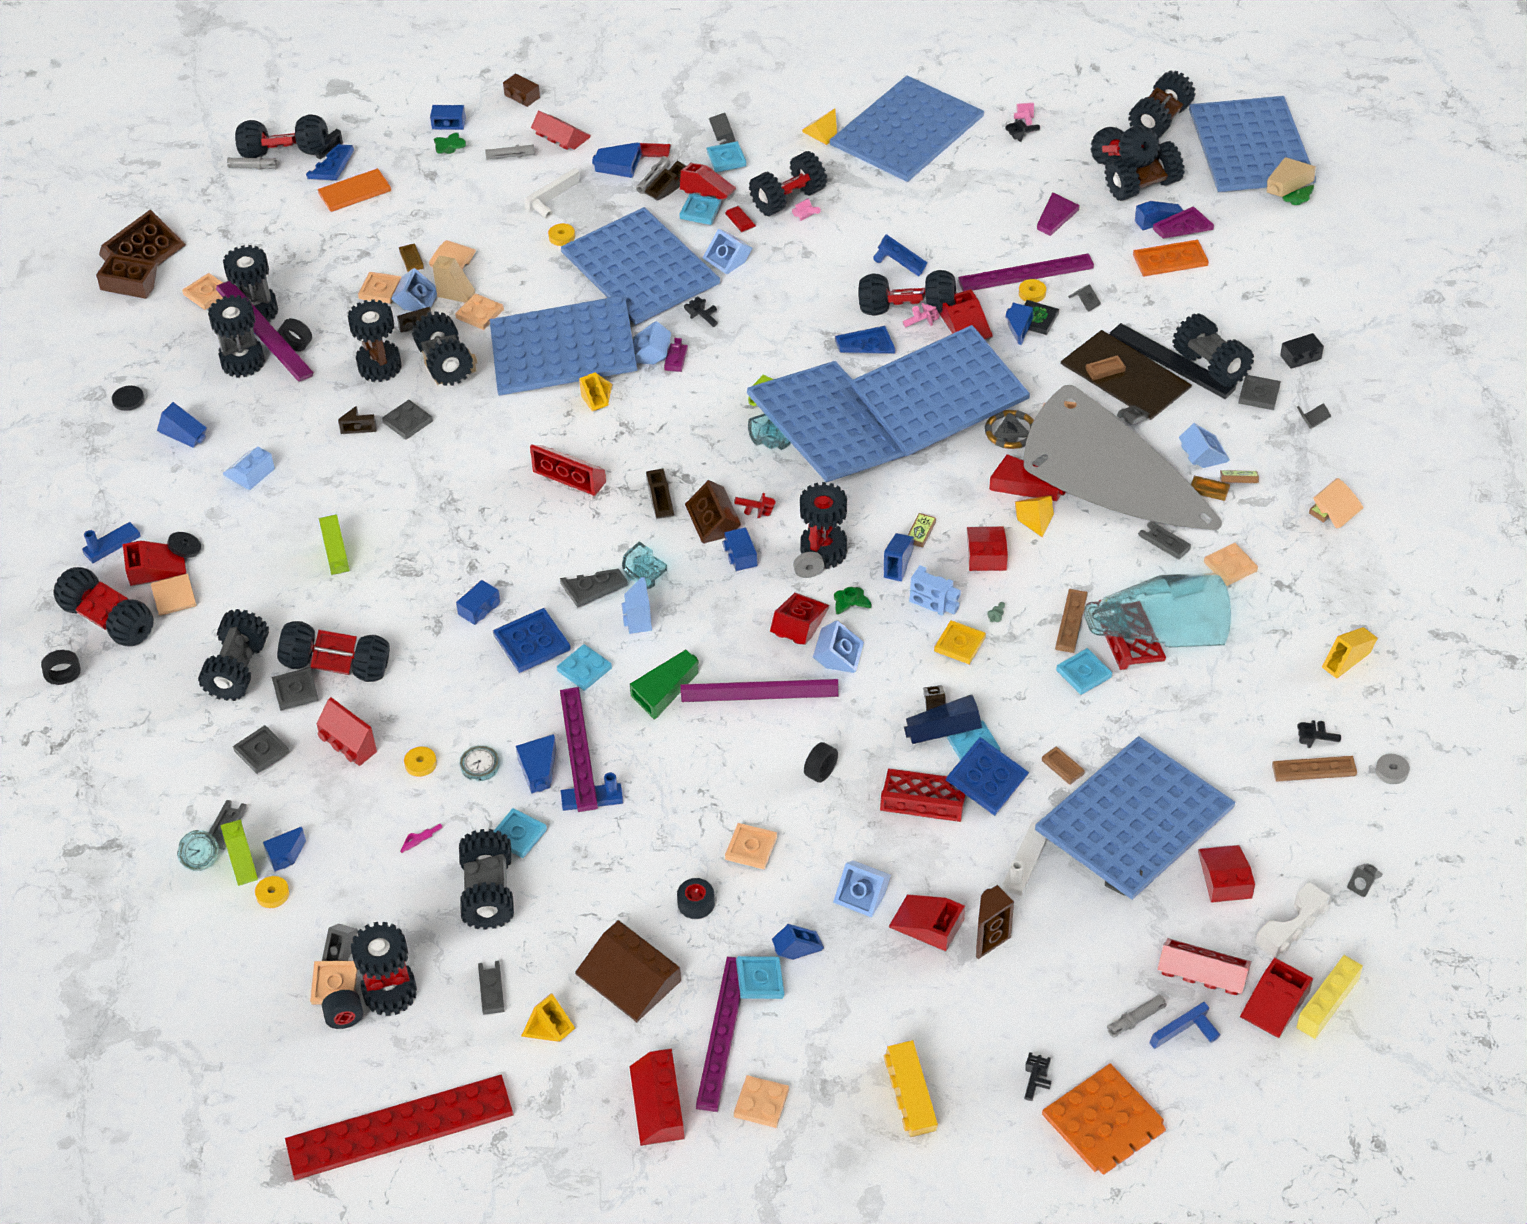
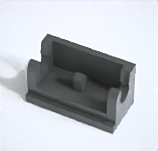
M725 112L709 118L716 140L726 139L720 145L736 142Z

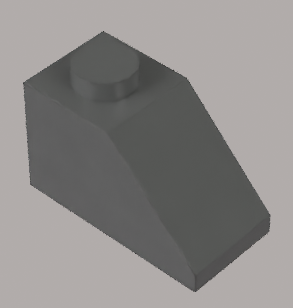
M343 924L329 927L322 961H348L352 954V939L354 935L357 936L358 929Z

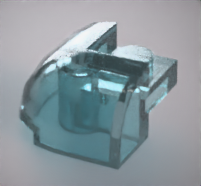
M766 414L749 418L748 432L756 446L764 444L770 449L778 447L780 450H784L791 444Z
M640 541L623 556L622 568L625 575L635 583L641 577H645L647 589L654 587L655 580L668 570L667 564L653 555V550Z

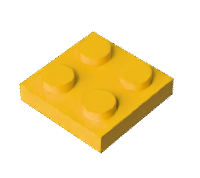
M950 620L934 646V652L970 665L985 640L986 633Z

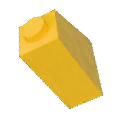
M1364 627L1337 636L1322 668L1336 679L1371 653L1378 637Z

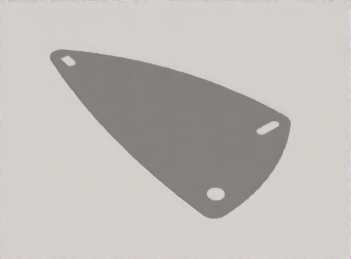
M1073 385L1061 387L1050 397L1037 414L1030 428L1024 451V468L1029 473L1078 498L1126 515L1164 524L1198 529L1217 530L1222 526L1220 517L1163 456L1123 421ZM1066 399H1073L1076 401V407L1069 409L1065 407L1064 401ZM1041 455H1048V459L1040 466L1034 467L1032 465ZM1205 513L1212 521L1207 524L1200 518V514Z

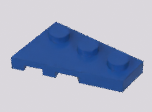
M338 144L326 155V159L323 162H318L313 171L309 170L306 173L307 179L337 180L354 151L353 145Z
M886 326L835 336V342L840 353L895 354V347Z

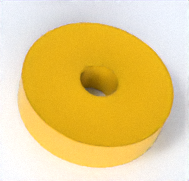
M565 223L553 225L548 231L549 241L554 245L563 246L574 241L575 230L571 225Z
M1029 279L1019 285V297L1024 301L1040 302L1046 296V286L1039 280Z
M423 746L409 750L404 757L405 769L412 776L422 777L429 775L435 770L437 765L434 751Z
M269 876L262 879L255 887L257 902L265 908L281 906L289 897L287 882L278 876Z

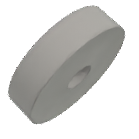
M806 552L796 557L793 567L796 575L799 577L811 578L822 572L824 562L819 553Z
M1385 754L1378 759L1375 771L1383 782L1400 784L1407 779L1410 766L1407 760L1400 755Z

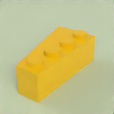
M911 1040L887 1046L886 1054L883 1055L884 1062L890 1076L891 1086L896 1094L897 1107L903 1115L902 1124L904 1130L909 1132L910 1137L936 1131L938 1123L914 1041Z

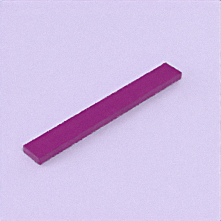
M1089 253L959 276L958 282L962 292L970 289L973 291L1023 282L1029 279H1039L1094 269V263Z
M231 281L216 286V290L222 297L230 298V295H234V297L240 295L241 298H247L235 284H231ZM251 303L256 320L253 327L254 333L298 382L312 377L314 372Z
M838 679L680 685L681 702L839 697Z
M579 687L560 690L577 810L578 812L596 810L598 805Z
M735 957L726 958L696 1102L697 1110L718 1112L741 1001L736 966L737 958Z

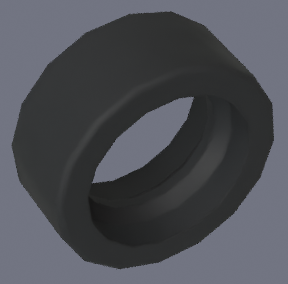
M286 319L277 331L294 351L300 352L305 350L312 340L310 329L306 324L297 319ZM289 331L294 332L300 339L293 336Z
M55 650L48 653L41 661L43 677L51 684L63 685L70 683L78 678L81 671L77 655L70 650ZM59 664L71 665L64 670H51L54 666Z
M825 742L818 743L811 750L805 761V776L819 783L825 781L837 763V749Z

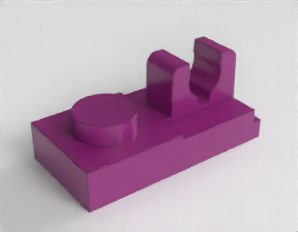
M674 338V343H670L664 370L682 372L688 346L682 344V338Z

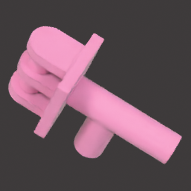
M1034 103L1016 104L1017 113H1014V119H1025L1026 125H1031V118H1034Z
M809 198L796 204V208L792 209L793 215L799 217L800 221L814 213L819 214L821 211L819 207H812Z
M923 302L921 303L923 312L920 313L918 306L913 307L914 316L902 321L903 325L906 328L923 319H927L930 326H932V322L939 318L938 310H935L936 307L928 304L925 305Z

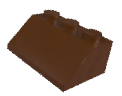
M111 253L96 274L100 290L147 299L154 289L158 263Z
M707 480L685 503L700 540L704 544L725 538L724 532L736 530L741 525L724 486Z
M998 885L991 889H986L981 895L976 958L978 960L1011 938L1014 901Z

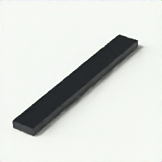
M1122 323L1110 332L1111 336L1139 353L1223 399H1226L1236 390V385L1232 384V387L1223 386L1209 375V370Z

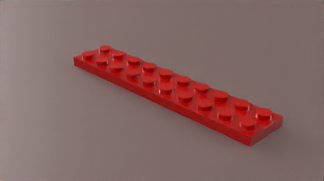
M501 1074L286 1137L285 1142L294 1180H298L514 1115Z

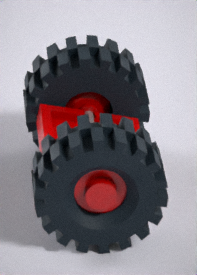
M822 482V485L814 483V487L809 485L807 490L804 489L802 495L800 494V517L804 519L805 524H808V530L805 529L800 537L801 554L806 552L819 553L823 558L825 569H829L831 565L834 568L837 567V563L841 564L843 559H846L847 535H845L844 530L841 531L840 526H837V523L841 525L843 520L846 519L847 495H845L844 490L841 491V487L838 485L834 487L833 483L826 485V482Z

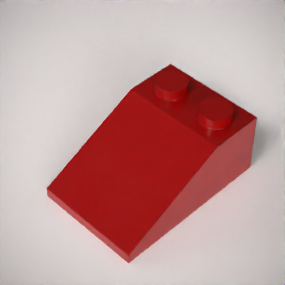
M1004 526L967 527L969 571H1007L1008 551Z
M794 593L774 611L770 632L780 638L793 640L796 644L805 645L813 637L830 605Z
M1239 845L1198 849L1211 903L1253 898L1255 888L1251 866Z

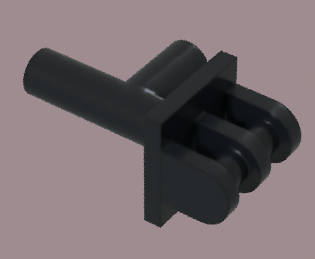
M1015 119L1014 123L1006 125L1005 130L1012 135L1013 139L1022 142L1024 133L1039 131L1040 125L1027 126L1023 120Z
M697 296L695 300H691L689 304L686 303L684 305V309L690 314L691 319L700 315L712 327L718 324L711 316V314L717 311L716 306L712 305L704 310L706 299H701Z
M1312 720L1311 723L1300 722L1297 724L1298 735L1300 736L1299 742L1306 744L1307 748H1311L1316 739L1333 742L1341 741L1340 734L1326 732L1324 721L1317 722V730L1315 720Z
M1029 1052L1025 1071L1031 1074L1024 1096L1025 1100L1033 1101L1036 1086L1050 1090L1052 1081L1039 1078V1075L1047 1077L1051 1057L1046 1059L1042 1058V1055L1035 1056L1032 1052Z

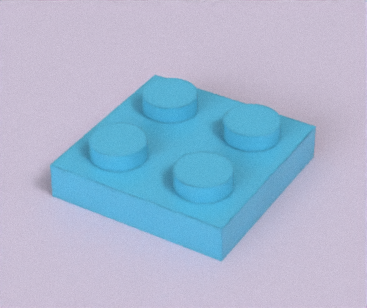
M738 141L706 147L707 155L715 172L746 166V159Z
M689 194L680 212V219L711 225L722 204V200L709 196Z
M585 644L557 665V671L584 691L612 669V663Z
M1088 648L1058 664L1056 671L1080 695L1112 678V672Z
M983 720L981 721L982 728L947 736L948 741L960 760L979 737L1001 752L999 745Z
M512 808L494 832L501 831L502 835L506 834L507 839L510 838L511 852L524 858L545 833L547 827L546 824Z
M737 957L736 966L741 999H783L784 988L779 957Z

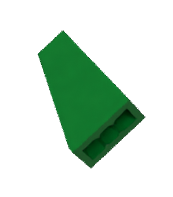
M686 649L631 682V697L655 720L681 693L680 685L689 684L699 673L697 657L694 654L691 655Z

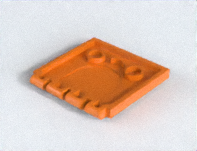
M1111 1063L1042 1110V1115L1088 1166L1094 1172L1099 1170L1103 1175L1117 1166L1116 1162L1120 1164L1134 1154L1133 1150L1139 1151L1150 1143L1151 1139L1154 1140L1166 1131L1163 1125L1164 1119Z

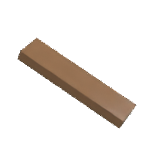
M1074 589L1068 590L1055 650L1075 652L1088 592Z
M1353 756L1272 762L1276 782L1357 775Z

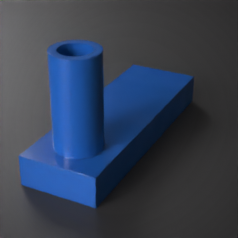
M887 234L882 238L877 247L879 250L873 256L875 262L881 263L888 255L918 277L922 274L928 263Z
M131 522L124 524L98 540L95 531L88 530L84 533L87 546L83 547L82 551L93 564L122 548V544L130 543L141 537V535Z
M606 773L604 775L605 785L595 786L598 807L623 804L621 783H617L614 773ZM574 788L560 790L563 811L577 809Z
M1202 1002L1155 1032L1149 1043L1156 1049L1194 1024L1197 1025L1210 1043L1217 1040L1221 1034L1206 1017L1210 1008L1205 1002Z

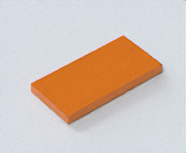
M377 168L319 188L318 194L329 211L332 212L390 192L391 187Z
M1198 239L1133 250V256L1143 277L1204 267L1209 264Z

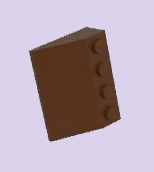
M150 209L102 244L99 256L106 261L112 253L155 261L159 266L186 244Z
M617 920L602 934L575 971L579 978L635 1022L644 1017L681 982L680 967L620 920Z

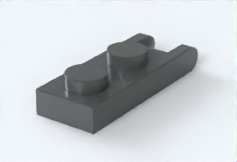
M1134 405L1119 410L1117 417H1123L1127 423L1134 425L1147 420L1150 413Z
M1152 521L1147 524V527L1151 529L1149 532L1144 530L1138 532L1141 538L1178 560L1191 548L1190 543Z
M231 800L225 801L208 833L215 839L217 849L225 850L226 848L220 825L240 820L246 811V804L241 803L240 807L235 809L231 808ZM206 836L213 842L214 848H216L214 841L209 836Z
M499 960L495 961V968L483 970V964L478 963L483 1015L505 1012Z

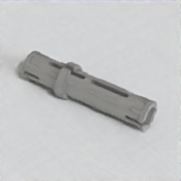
M518 144L514 147L485 149L486 160L515 156L520 158L524 155H535L534 144L519 146Z
M663 156L657 164L652 166L651 171L636 186V190L640 194H644V191L659 174L670 165V159Z
M227 158L228 168H257L258 170L277 168L276 158Z
M1157 995L1132 1012L1122 1014L1121 1018L1107 1025L1109 1034L1115 1038L1122 1032L1135 1028L1136 1024L1165 1008L1167 1004L1164 997Z

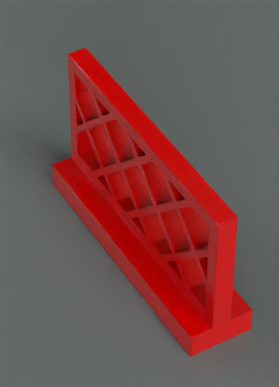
M1106 599L1098 601L1095 615L1120 670H1125L1132 664L1165 661L1164 651L1140 601L1108 603ZM1129 608H1137L1138 614H1136V613H1134V612H1132V611H1130V610H1128V609H1129ZM1116 609L1120 611V616L1113 613L1111 610ZM1125 614L1133 618V621L1130 622L1122 617ZM1136 621H1139L1143 623L1145 627L1142 628L1134 623ZM1120 622L1128 626V628L1125 630L1119 627L1118 623ZM1132 628L1140 634L1136 636L1130 633L1129 630ZM1142 635L1151 638V642L1142 639ZM1126 636L1134 640V643L1130 644L1124 640V637ZM1137 642L1147 647L1145 651L1135 646ZM1149 649L1157 652L1158 655L1148 653ZM1134 651L1141 655V657L1133 658L1130 652Z
M888 768L884 788L881 793L880 811L961 822L966 795L959 789L954 790L951 787L953 785L946 781L947 776ZM891 776L900 777L901 780L894 782ZM917 779L920 780L921 783L915 785L912 782V780ZM939 782L942 785L935 788L931 783ZM907 784L910 788L903 790L900 786ZM927 786L930 791L923 793L920 789ZM947 789L950 792L949 794L944 796L940 793ZM916 792L918 795H911L910 793ZM935 794L938 798H933L930 796Z

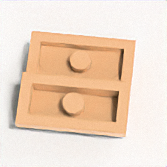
M446 240L436 250L429 261V265L432 267L440 255L455 258L463 270L465 264L469 265L476 250Z
M1336 478L1313 498L1321 513L1329 515L1335 528L1342 527L1364 508L1352 490L1339 478Z
M188 574L151 583L159 616L197 606Z

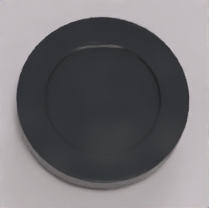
M128 385L117 389L111 399L116 409L129 411L136 409L143 403L144 394L139 387Z
M172 533L167 541L169 550L180 557L192 558L197 556L201 550L199 539L190 533Z

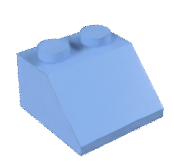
M718 229L703 259L725 274H729L745 263L752 247L731 233Z
M413 268L402 276L391 299L404 310L415 311L429 306L431 308L437 296L436 286L418 270Z
M657 321L633 337L636 363L654 365L666 358L671 332Z
M1195 423L1179 436L1182 443L1181 447L1188 453V459L1193 465L1197 464L1202 468L1226 463L1230 460L1216 435Z
M256 447L248 451L224 471L223 475L251 490L275 469L272 455L264 449Z
M641 577L624 594L625 602L621 603L623 614H626L623 615L624 627L628 626L629 634L652 631L645 577Z
M837 620L821 628L813 658L827 669L854 673L858 666L864 642Z
M854 860L847 862L833 903L873 917L886 893L891 875Z

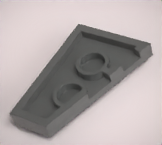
M619 568L596 572L595 575L584 577V574L576 575L577 578L573 579L560 578V584L577 608L628 586L627 579Z

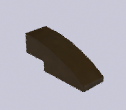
M677 160L669 170L665 168L644 191L645 194L655 200H660L673 193L680 187L681 170L686 165Z
M664 468L646 471L647 486L656 519L674 516Z

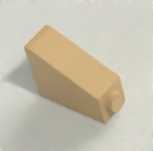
M1285 157L1268 178L1267 193L1283 197L1315 180L1316 166Z
M439 255L432 266L437 297L466 303L475 294V289L455 258Z

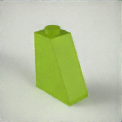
M337 514L318 518L331 575L349 572L350 569Z
M241 819L220 825L238 886L258 880Z

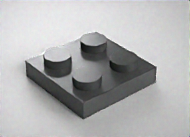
M1247 375L1243 381L1238 404L1274 410L1281 381Z
M408 399L382 417V421L407 440L433 422V418Z
M310 667L272 677L280 711L319 701Z
M266 725L233 746L234 752L256 774L289 753V748Z

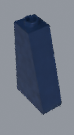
M971 694L906 718L907 726H904L906 738H910L911 743L916 744L982 728V723L974 696Z

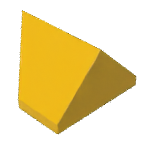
M835 108L802 129V132L826 145L829 144L830 139L837 134Z
M596 372L579 378L581 397L592 412L609 405L613 385L611 382Z
M1052 496L1015 501L1017 520L1043 538L1054 515Z
M551 993L534 1007L521 1037L560 1042L576 1028L553 993Z

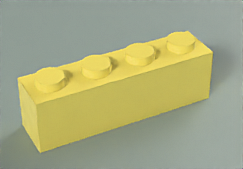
M1343 955L1301 1011L1296 1028L1316 1039L1359 981L1363 965Z

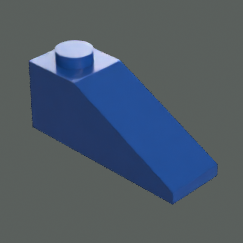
M1148 201L1136 205L1135 222L1144 231L1153 228V224L1184 210L1179 204Z

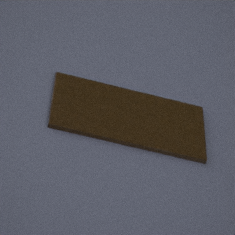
M1100 330L1061 361L1063 366L1129 407L1135 405L1150 413L1148 416L1150 420L1192 387V384L1103 330ZM1117 355L1126 366L1124 372L1094 381L1086 371L1087 364Z

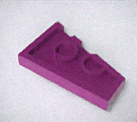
M1052 192L1037 223V230L1051 236L1079 211L1080 205Z
M1193 206L1153 224V230L1164 239L1214 230V224Z

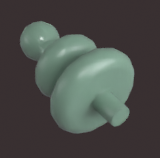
M1000 602L998 606H994L992 610L988 611L987 616L990 622H1001L1002 615L1004 614L1003 608H1005L1004 602Z

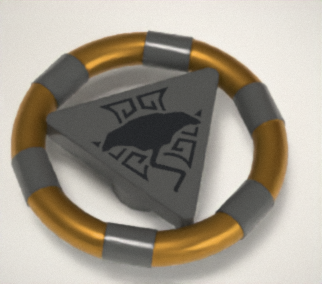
M1004 410L989 417L985 424V434L993 444L1001 448H1023L1026 445L1027 438L1019 442L1016 441L1018 438L1028 437L1029 431L1016 417L1028 422L1030 428L1034 419L1027 413L1019 410ZM1005 417L993 435L992 424L996 420Z

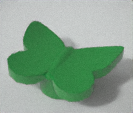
M452 133L448 138H434L435 149L438 154H451L456 149L466 146V141L463 138H459V133Z
M1314 185L1297 189L1283 196L1282 199L1285 202H1290L1292 205H1301L1310 199Z
M847 587L834 593L837 615L854 605L872 608L870 600L864 596V590L860 587Z

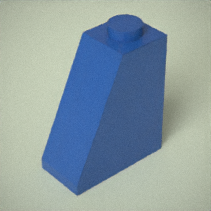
M636 142L598 149L592 159L595 172L633 178L642 155L641 145Z
M174 402L161 413L157 428L159 433L192 448L197 443L201 444L205 440L207 427Z
M895 533L884 551V578L902 582L914 549L913 536Z
M554 734L516 745L517 759L531 794L551 788L556 756Z

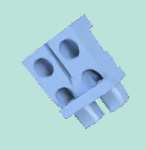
M919 565L911 577L909 602L938 612L941 616L946 611L955 615L960 606V603L957 601L961 595V590L953 587L952 580L948 579L946 581L943 577H935L926 573L927 568Z

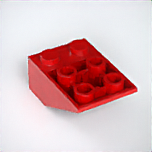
M691 162L681 170L679 190H684L685 193L693 194L695 192L700 193L701 196L707 197L712 195L716 196L717 199H726L736 190L735 186L707 165Z
M972 289L954 294L955 305L948 306L947 303H943L942 312L939 314L952 334L973 325L984 339L993 337L980 302Z
M142 540L122 544L125 571L130 586L187 574L185 558L171 552L167 544Z
M907 894L889 924V928L947 951L964 921L965 905L945 897Z
M1274 957L1263 973L1240 1018L1280 1038L1310 993L1313 978Z

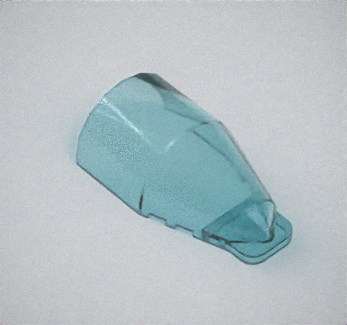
M1215 573L1170 574L1156 576L1103 597L1101 601L1089 602L1085 606L1084 616L1089 630L1099 636L1111 635L1130 640L1139 638L1146 640V643L1150 644L1153 641L1163 643L1164 647L1169 648L1225 645L1230 630L1231 607L1227 587L1221 576Z

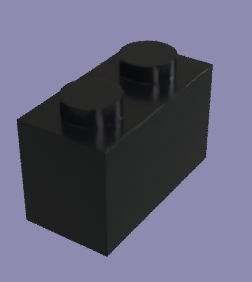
M1314 333L1283 342L1280 356L1292 369L1322 359L1324 346Z

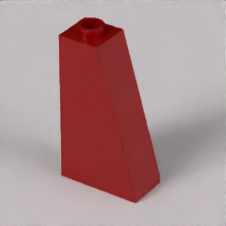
M1006 454L990 476L989 490L1032 498L1052 496V501L1056 502L1061 495L1064 496L1066 493L1026 471L1024 460Z

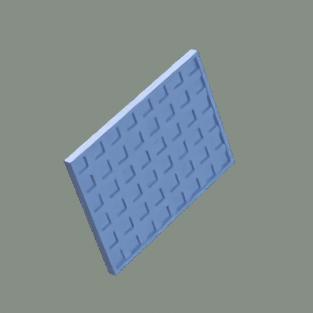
M906 75L830 139V145L909 182L984 116V111Z
M1284 96L1189 105V111L1218 192L1266 188L1268 178L1285 157L1311 165Z
M645 207L561 246V252L607 298L625 295L629 319L635 325L720 284V278Z
M625 295L489 319L499 396L578 382L579 378L594 372L605 377L638 371Z
M973 325L850 381L851 387L906 456L1030 398V393Z
M836 361L748 387L747 394L826 483L906 456L851 387L850 381L853 379Z
M1138 736L1035 825V830L1133 900L1235 806V801Z

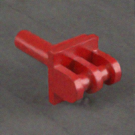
M762 493L759 501L735 497L734 504L746 506L744 510L745 515H750L753 508H757V518H760L761 515L770 516L776 503L775 499L765 497V493Z

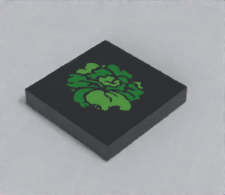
M1027 300L1024 305L1033 307L1034 315L1028 330L1047 335L1059 314V309Z

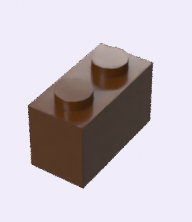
M516 73L503 82L504 95L526 107L540 98L539 85Z

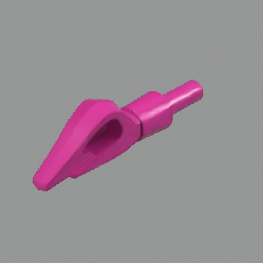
M438 824L430 830L427 828L419 834L410 833L405 839L400 852L408 851L423 840L432 837L433 833L443 828L442 825Z

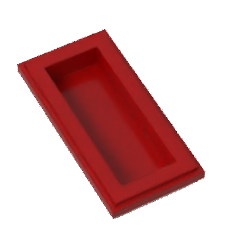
M640 143L641 157H668L671 144Z
M739 206L728 209L725 212L726 216L740 232L756 227Z

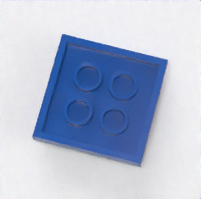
M545 608L493 630L494 637L519 673L571 650L569 642Z
M979 737L949 773L946 781L995 816L1024 781L1029 772Z

